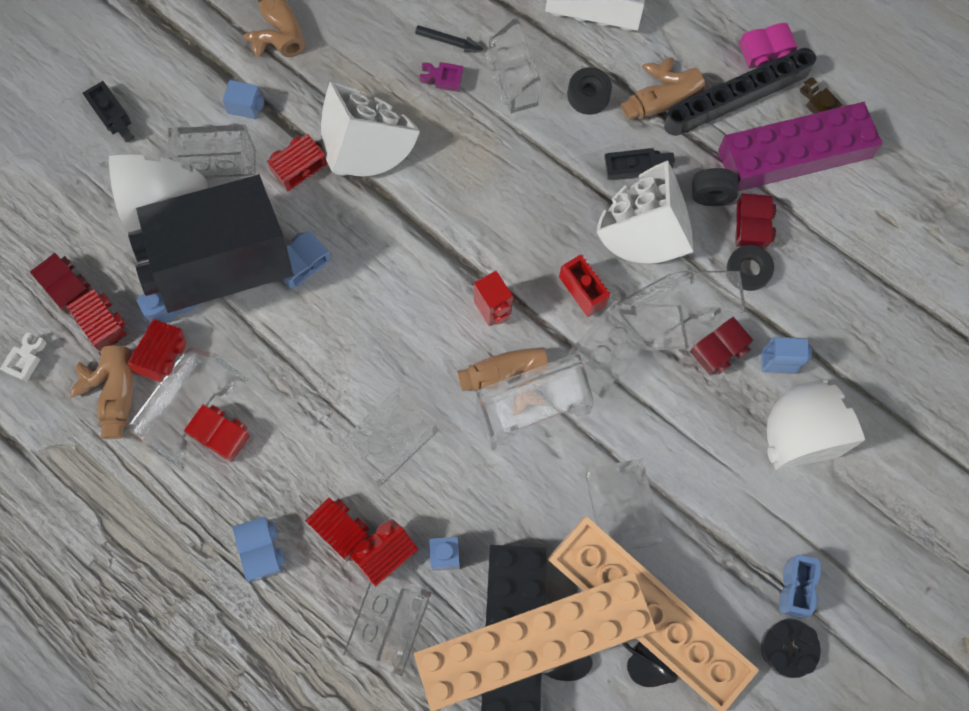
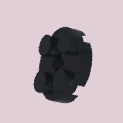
M785 619L776 622L766 630L761 640V653L765 662L768 663L776 674L786 678H800L814 672L820 660L821 647L816 631L795 619ZM790 640L794 642L798 649L793 654V657L789 656V651L784 650V645L789 644Z

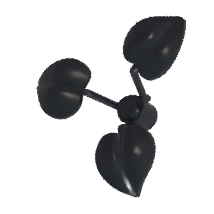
M640 641L637 644L636 650L627 642L621 644L633 654L627 661V671L630 678L636 684L643 687H657L677 681L678 675ZM589 655L542 673L559 681H576L589 673L593 661Z

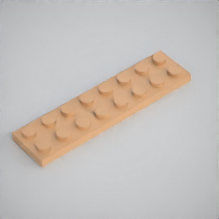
M584 516L549 556L548 560L583 591L635 573L656 628L655 632L636 639L717 711H726L759 671L757 667L587 516Z
M635 573L413 654L430 710L437 711L656 631Z

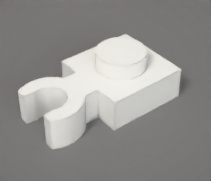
M27 332L22 338L23 346L21 349L13 346L0 370L27 382L41 360L35 354L45 348L46 341L39 337L37 342L31 345L35 336Z

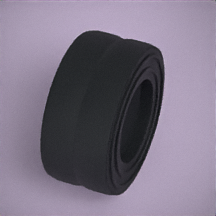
M586 67L576 71L568 85L567 97L570 105L582 114L592 115L601 112L610 101L612 92L611 80L604 71L598 68ZM585 87H593L596 93L594 95H586L583 89Z
M710 168L702 170L693 176L692 198L698 204L722 206L735 201L738 197V177L735 172L729 169Z

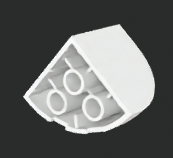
M330 82L322 111L321 142L331 171L340 176H345L346 174L372 176L386 172L403 161L414 147L420 131L416 125L404 114L400 117L391 111L393 106L377 97L374 98V101L360 94L361 90Z
M144 155L109 156V172L113 197L119 218L127 234L128 232L141 229L136 208L208 188V182L202 174L193 168L190 171L181 167L180 162L161 157L159 162L145 160Z
M669 161L658 164L640 174V180L628 188L625 185L612 198L613 204L609 210L602 212L597 225V234L603 244L612 253L628 261L647 264L659 263L683 257L693 252L692 230L687 207Z
M828 380L804 383L790 389L774 404L767 422V439L769 444L767 452L768 458L771 463H774L776 470L837 459L865 441L862 428L853 408H846L841 400L844 399L845 395L836 385L829 386Z

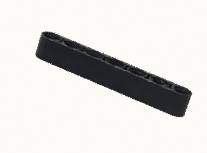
M809 48L798 49L671 106L664 123L665 131L673 136L681 135L805 79L816 62L815 52Z

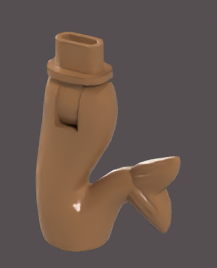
M257 0L263 18L280 32L266 29L243 34L244 39L252 43L255 56L260 57L268 43L273 44L285 57H294L300 54L305 48V40L299 22L286 0Z
M673 57L663 60L660 65L655 63L643 64L642 68L665 85H654L639 90L635 95H631L628 101L621 103V108L628 120L635 117L642 119L643 117L667 111L671 106L705 91V82L701 72L697 68H691L678 73L671 72L674 62Z
M103 347L99 365L95 371H92L81 362H78L76 366L79 380L71 389V398L86 393L93 387L99 386L106 381L97 403V417L100 420L98 426L102 428V439H122L124 427L128 426L126 421L130 413L133 390V373L128 365L132 351L128 347Z
M544 347L502 353L481 360L473 366L472 364L468 365V369L457 371L462 391L474 389V392L478 391V389L491 391L501 388L521 371H524L518 383L512 415L522 412L527 404L542 405L547 402L546 398L533 389L537 381L550 375Z

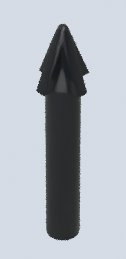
M420 25L416 27V35L465 49L464 52L483 51V48L469 37L466 40Z

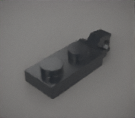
M104 81L99 82L82 93L108 131L112 134L119 132L126 143L134 139V136L127 127L132 124L128 114Z
M654 148L606 153L604 161L607 180L638 177L648 169L665 161H669L671 168H673L675 163L674 152L660 154V151L654 150Z

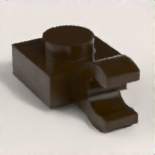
M812 77L805 81L804 86L800 88V92L810 100L806 106L813 114L842 107L840 101L827 88L820 91L817 81Z

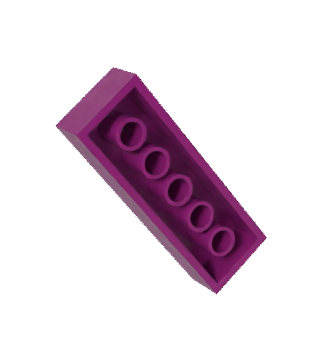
M864 101L724 135L718 152L724 168L737 174L738 191L872 159L883 143Z

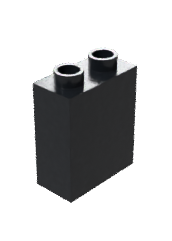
M260 174L136 208L141 229L128 232V237L138 263H141L135 265L137 275L145 296L160 293L167 313L294 276L284 235Z

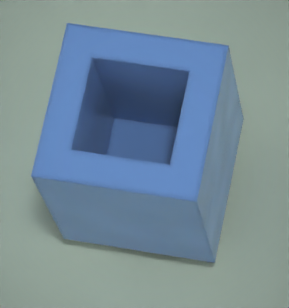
M229 80L222 100L227 113L256 119L258 111H261L264 105V97L261 96L258 86Z
M458 537L429 539L432 571L460 569Z

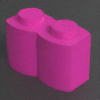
M778 23L765 29L749 31L742 35L739 42L748 68H758L797 49V44L788 23Z

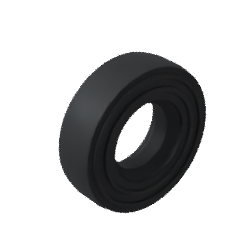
M756 245L739 247L731 254L727 262V275L730 281L736 287L746 291L761 289L770 281L774 273L772 257L765 249ZM748 259L754 260L760 267L759 274L756 276L744 274L741 270V263Z

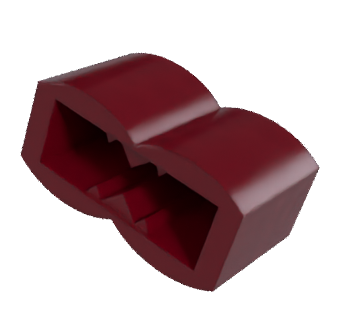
M747 193L740 195L736 206L735 243L737 247L756 245L767 249L770 243L774 242L776 228L772 227V219L776 215V204H773L772 196Z
M54 253L32 269L30 273L54 302L68 314L70 311L66 306L89 291L87 288L91 285L81 273L76 276L72 272L76 267L66 256L60 258Z
M733 316L694 345L690 352L709 375H712L714 372L720 375L731 366L729 362L734 357L741 359L752 350L749 346L754 340Z

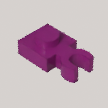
M440 62L439 68H436L431 63H422V71L429 72V74H420V82L428 84L434 81L435 88L459 92L464 71L463 66Z

